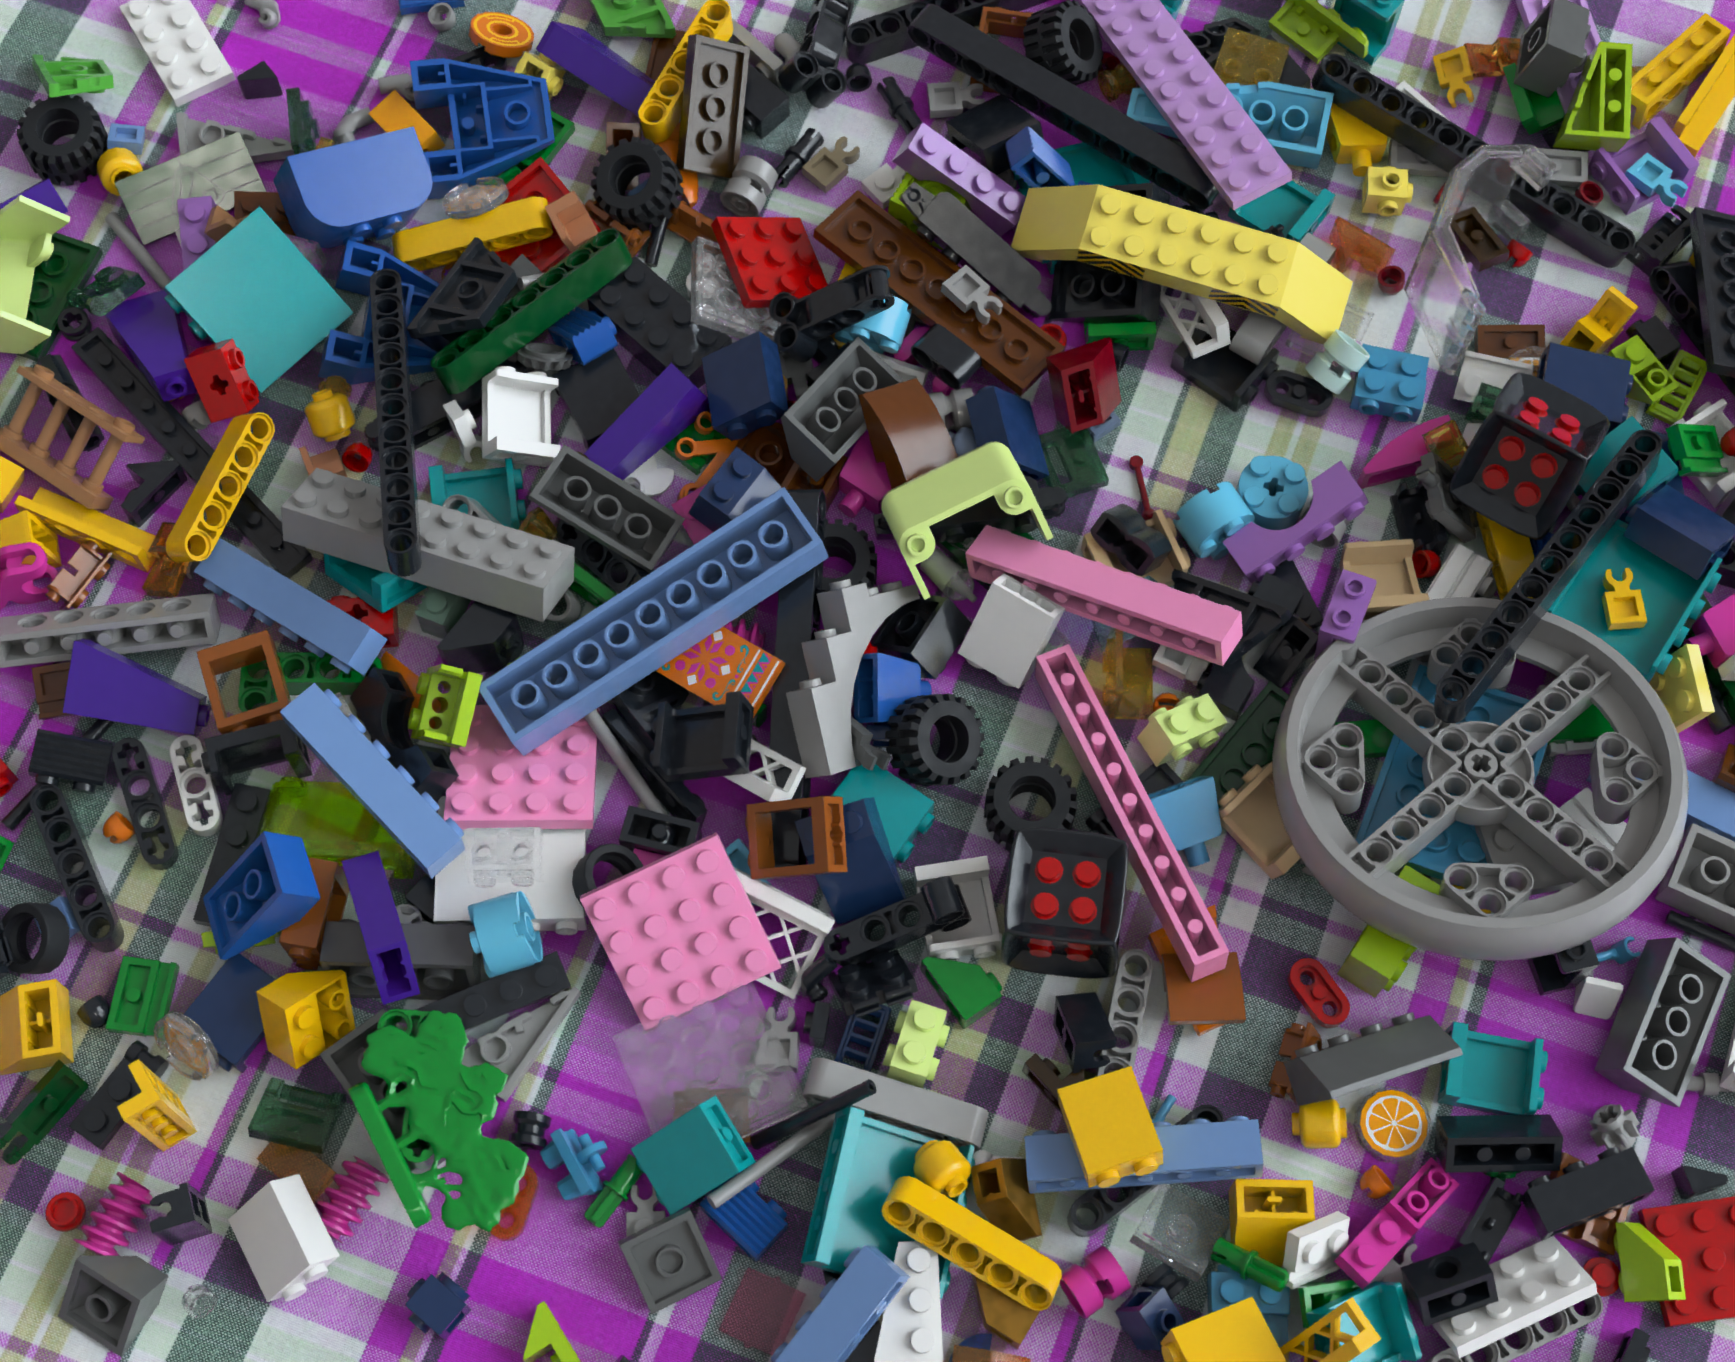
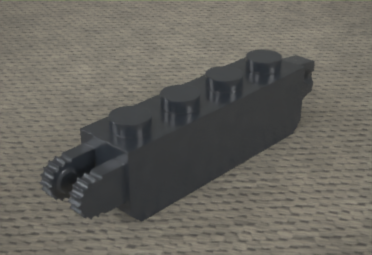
M915 182L907 187L899 199L915 217L912 222L918 227L916 232L928 243L935 241L943 248L941 253L956 265L958 263L963 267L967 265L990 286V291L1014 309L1022 308L1026 313H1030V316H1033V318L1044 317V315L1047 316L1050 313L1053 305L1037 288L1041 283V273L950 192H940L934 195Z
M518 351L497 366L513 367L516 369V372L520 373L535 371L533 367H525L517 360ZM439 378L426 381L418 389L411 392L414 450L453 431L442 405L456 400L462 411L469 409L474 419L482 416V378L458 394L447 393ZM376 418L373 422L366 424L364 433L366 438H368L369 447L372 450L379 451Z
M1024 476L1044 518L1051 519L1054 516L1056 518L1061 516L1066 508V490L1056 486L1054 488H1038L1036 480L1030 476ZM993 495L929 526L935 542L959 543L967 538L977 537L986 525L1005 529L1009 532L1016 531L1017 533H1028L1038 528L1030 510L1018 515L1008 514L999 507ZM883 513L874 515L873 522L876 539L895 540Z

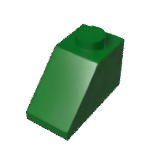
M929 956L921 960V972L963 1029L1000 1005L1002 986L992 972L986 974L980 965Z

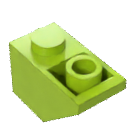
M1638 335L1613 348L1607 355L1631 361L1629 374L1633 375V384L1629 394L1626 395L1627 398L1652 405L1677 390L1680 386Z
M1616 1222L1614 1246L1620 1258L1621 1272L1619 1273L1618 1282L1620 1290L1624 1294V1301L1657 1302L1686 1300L1681 1259L1642 1224Z

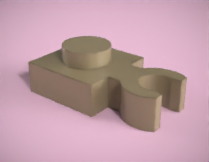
M843 136L836 141L835 150L831 152L824 147L802 167V175L824 193H827L848 174L847 164H852L858 160L860 148L856 146L850 152L844 151L843 149L847 147V137Z

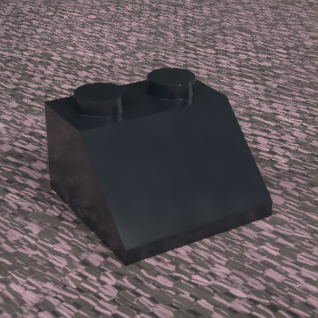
M919 594L920 598L902 605L888 616L870 643L873 647L878 648L877 653L918 663L921 667V678L936 680L938 675L944 671L946 663L955 649L963 642L965 634L972 623L948 597L930 595V598L924 600L922 594Z
M474 601L438 644L437 648L443 664L461 668L464 672L477 674L502 670L509 661L514 662L523 651L524 640L515 614Z

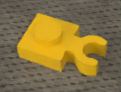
M1465 46L1433 56L1440 87L1442 90L1449 88L1447 99L1451 107H1457L1455 98L1460 93L1466 94L1469 103L1473 102L1474 94L1470 86L1465 83L1474 79Z
M1606 569L1602 582L1605 589L1609 592H1604L1602 603L1608 630L1644 628L1647 623L1641 589L1630 590L1629 587L1633 580L1631 569H1624L1622 573L1623 581L1615 580L1612 577L1611 569Z

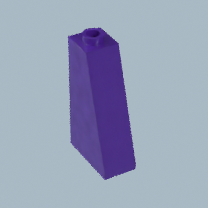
M551 21L536 47L537 51L639 117V108L655 81L584 29Z
M164 290L102 307L114 337L164 402L197 392L184 362V358L189 353L180 315L164 300V297L168 295Z
M671 363L584 454L595 464L624 480L691 425L701 412L709 410L708 397Z
M80 639L74 641L63 713L192 735L201 732L202 727H207L210 717V706L206 705L207 696L91 640Z
M379 851L342 861L382 1004L385 1005L421 994Z

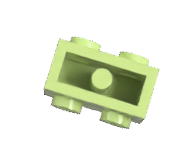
M1208 693L1195 699L1192 696H1188L1168 711L1163 707L1153 712L1147 718L1149 721L1148 725L1138 735L1137 739L1157 767L1173 759L1175 761L1181 760L1199 747L1205 749L1211 746L1220 738L1218 733L1226 725L1227 721Z
M911 999L907 1012L900 1010L893 1031L900 1034L897 1045L889 1043L882 1064L889 1067L888 1078L923 1088L926 1079L934 1080L940 1059L934 1058L933 1055L936 1046L944 1048L950 1026L944 1025L947 1014L946 1010Z

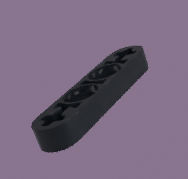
M131 737L123 738L114 745L112 759L143 858L152 868L165 870L176 863L179 851L153 766L146 748L139 740ZM129 749H133L136 753L133 758L138 769L133 771L131 765L125 759ZM139 779L148 780L150 786L145 794L140 796L131 794V787L135 781ZM149 811L158 812L160 819L155 826L151 828L141 826V818L145 813ZM158 836L160 843L167 849L164 851L162 859H158L153 855L157 852L153 837Z

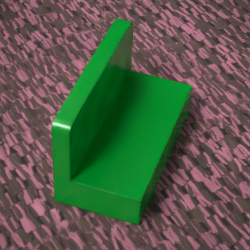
M1515 62L1503 67L1521 123L1529 135L1564 120L1565 112L1557 89L1549 98L1514 84L1517 66Z
M1155 322L1083 323L1085 344L1109 337L1112 339V343H1121L1129 346V351L1153 350L1156 338Z

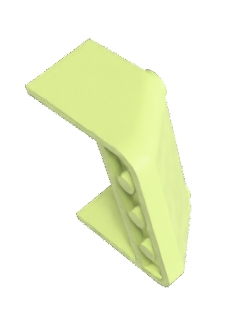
M22 195L0 210V353L24 354L51 336L50 329L26 320L35 267L43 261L49 260L54 249V244L51 242L52 235L70 221V216Z
M988 442L891 489L882 498V513L924 600L931 596L916 564L925 561L934 552L935 539L929 526L993 495L999 507L1008 514L1018 515L1030 510L1040 533L1046 540L1054 538L1009 448L1000 442Z

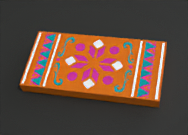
M721 627L655 671L713 705L726 704V694L728 692L741 691L754 707V718L786 663L725 627Z

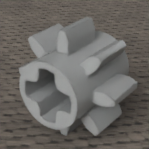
M1609 1104L1599 1108L1595 1112L1593 1120H1590V1124L1594 1129L1590 1132L1598 1147L1605 1144L1607 1150L1616 1146L1621 1151L1629 1149L1635 1143L1636 1137L1640 1135L1636 1128L1639 1121L1632 1109L1624 1112L1620 1104Z

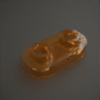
M527 1165L525 1175L521 1178L527 1181L525 1189L518 1192L512 1205L500 1210V1221L490 1231L498 1240H514L523 1233L539 1189L538 1176L529 1165ZM507 1215L514 1218L513 1225L509 1228H502L500 1225L501 1219Z

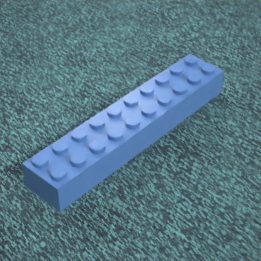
M783 487L481 682L479 691L512 744L525 756L828 559L825 546L788 491Z

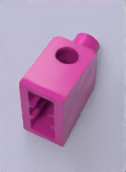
M866 431L859 437L839 475V489L846 495L838 504V507L845 515L851 518H855L863 506L875 514L882 513V498L891 490L885 462L876 463L870 437Z
M1735 593L1705 611L1692 625L1695 636L1684 641V645L1699 644L1701 656L1707 655L1716 669L1735 654Z

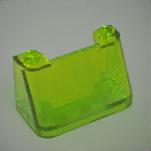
M286 776L282 777L279 782L272 784L259 836L263 831L302 837L308 857L338 862L340 866H343L342 861L379 851L384 869L394 870L395 879H413L415 861L341 782L303 781L297 777Z

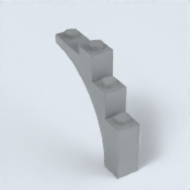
M850 579L829 583L830 591L816 594L824 630L814 632L815 639L801 643L809 679L799 682L800 689L786 693L802 766L807 768L804 773L805 778L833 775L856 767L851 737V706L854 683L861 658L872 636L884 620L902 605L920 598L917 584L902 587L901 580L880 585L882 592H879L878 587L867 589L866 583L851 585Z

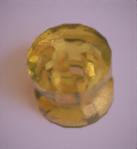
M1122 62L1117 64L1111 71L1105 69L1098 73L1099 87L1108 102L1117 100L1121 94L1130 95L1132 88H1136L1135 79Z

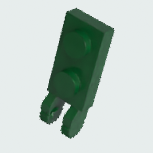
M60 1060L52 1066L5 1119L6 1122L0 1124L1 1150L18 1131L23 1134L15 1137L4 1150L2 1158L6 1163L15 1165L35 1144L38 1145L87 1090L89 1084Z

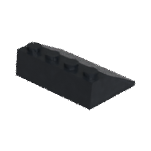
M1155 183L1106 186L1165 204L1170 202V195ZM1057 260L1054 267L1051 305L1053 306L1051 307L1052 310H1050L1049 319L1060 322L1094 324L1155 322L1156 326H1158L1161 285L1076 260Z

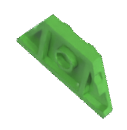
M589 0L606 36L674 38L676 35L675 26L662 0Z
M32 55L33 69L49 97L85 92L97 94L105 92V89L114 88L113 74L103 60L61 57V61H43V55Z

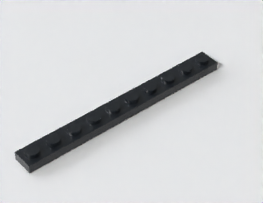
M99 327L71 346L76 356L167 454L180 464L183 471L193 482L197 484L214 453L212 447L168 401L164 402L145 376ZM220 482V483H219V488H220V491L222 492V485H221V482ZM247 486L229 520L277 572L287 578H291L314 559L305 547L283 540L282 522Z

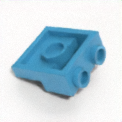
M1362 344V347L1369 353L1370 358L1356 372L1349 408L1359 410V412L1366 415L1379 414L1392 417L1399 422H1417L1423 407L1429 357Z
M1222 1264L1217 1265V1271H1211L1207 1275L1208 1314L1253 1296L1279 1348L1288 1342L1290 1288L1285 1286L1281 1292H1276L1250 1278L1247 1280L1241 1279L1240 1273Z

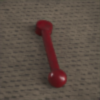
M1135 455L1130 458L1129 466L1135 471L1144 508L1142 517L1147 521L1153 517L1154 509L1150 508L1141 471L1143 459Z

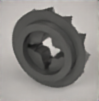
M530 343L518 350L517 360L525 367H533L535 370L559 371L571 366L573 355L559 345Z

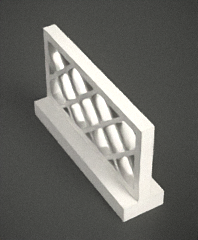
M735 868L751 903L763 908L756 911L757 916L770 912L779 916L783 931L767 936L769 940L785 935L791 955L781 958L779 961L783 964L793 960L797 971V976L790 988L777 982L773 972L769 973L771 978L763 976L756 979V981L794 999L801 986L803 972L812 965L835 919L759 879H751V875ZM784 919L797 926L787 929ZM805 929L817 936L809 950L795 954L789 937L790 933ZM806 956L800 968L797 959Z

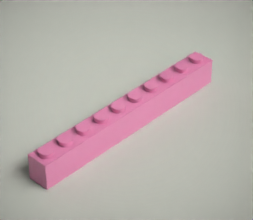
M1067 644L1036 656L1035 677L1117 838L1128 843V859L1190 981L1194 982L1225 969L1229 950L1070 645Z

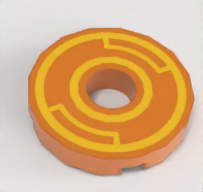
M500 12L480 13L471 19L469 37L473 44L477 47L478 43L485 46L484 51L491 55L503 58H517L523 56L524 51L530 52L532 49L534 33L531 27L512 15Z

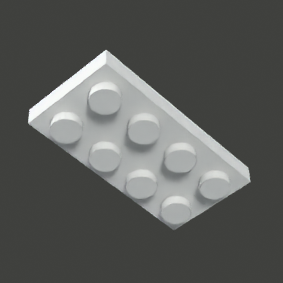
M131 0L119 6L124 18L177 107L236 80L233 71L190 0Z
M1553 1236L1489 1265L1493 1271L1499 1301L1432 1325L1457 1357L1461 1358L1598 1294L1596 1282Z

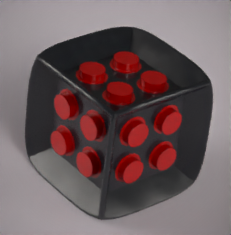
M1515 373L1509 378L1499 393L1492 412L1484 420L1463 455L1450 481L1449 492L1467 507L1501 526L1525 537L1541 540L1548 534L1558 519L1591 458L1602 444L1609 430L1610 421L1592 405L1559 387L1529 374Z
M1043 827L1018 829L1014 834L1004 905L1005 931L1001 939L1002 962L1019 970L1040 974L1086 979L1114 976L1118 963V945L1126 891L1129 856L1128 843L1113 836L1084 831Z

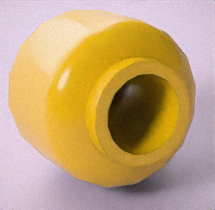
M115 147L108 149L100 156L97 162V173L103 187L109 193L120 196L114 182L143 171L137 156L125 148Z
M331 388L313 393L311 395L313 401L309 402L304 409L313 435L318 438H324L325 442H331L351 434L350 428L354 426L356 420L347 396L343 393H332Z
M1335 1099L1300 1105L1299 1112L1292 1113L1293 1136H1300L1302 1145L1307 1149L1337 1148L1341 1143V1139H1347L1346 1108H1340L1339 1103Z
M931 1140L917 1151L913 1170L918 1180L946 1197L954 1198L967 1188L971 1165L952 1142L947 1140Z

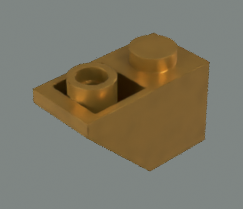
M998 1158L971 1167L977 1206L991 1224L1019 1241L1042 1236L1034 1193L1029 1194L1026 1159Z
M972 1275L984 1328L1018 1349L1040 1311L1025 1307Z

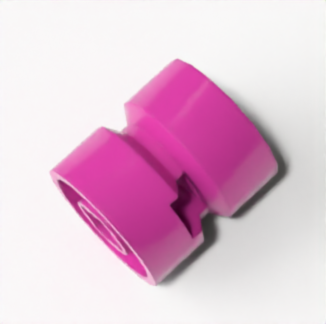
M1103 1245L1084 1257L1083 1266L1074 1264L1063 1271L1059 1283L1072 1306L1084 1319L1103 1308L1105 1298L1113 1301L1131 1288L1123 1269L1111 1252Z

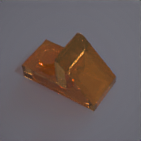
M1339 216L1335 220L1329 241L1332 246L1337 248L1334 256L1337 271L1344 274L1353 260L1360 263L1366 270L1374 271L1377 274L1384 267L1390 266L1395 253L1394 248Z

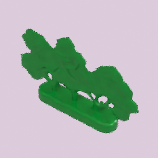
M434 1010L428 1012L427 1017L420 1023L418 1035L415 1037L391 1024L367 1035L366 1041L369 1046L364 1051L361 1066L366 1072L383 1078L388 1084L385 1098L378 1102L366 1082H360L348 1089V1092L414 1227L418 1228L432 1219L431 1211L423 1196L424 1188L430 1186L445 1195V1202L441 1207V1215L446 1227L459 1231L466 1226L476 1225L486 1232L491 1231L492 1227L500 1221V1210L515 1202V1197L519 1192V1180L525 1175L529 1161L528 1155L510 1141L491 1139L483 1136L481 1132L482 1124L495 1117L498 1107L496 1095L503 1090L509 1075L488 1063L472 1067L462 1065L464 1049L469 1040L461 1018L451 1012L446 1014ZM402 1081L406 1082L407 1088L396 1093L397 1084ZM388 1107H406L409 1111V1132L395 1139L382 1112ZM418 1139L426 1140L434 1151V1162L431 1169L422 1174L411 1172L401 1152L402 1148ZM446 1158V1166L437 1168L439 1160ZM445 1172H454L462 1177V1183L459 1185L445 1184V1178L437 1179V1175ZM453 1190L459 1191L461 1196L458 1199H452L449 1192Z

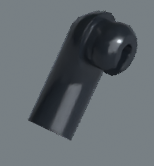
M824 953L801 976V992L804 997L808 996L813 1004H815V1001H822L827 997L828 990L822 985L823 979L837 968L836 961L828 953Z

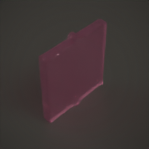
M748 1267L719 1331L744 1342V1347L747 1349L752 1346L772 1356L777 1348L785 1342L806 1294L782 1283L781 1278L778 1276L773 1279Z

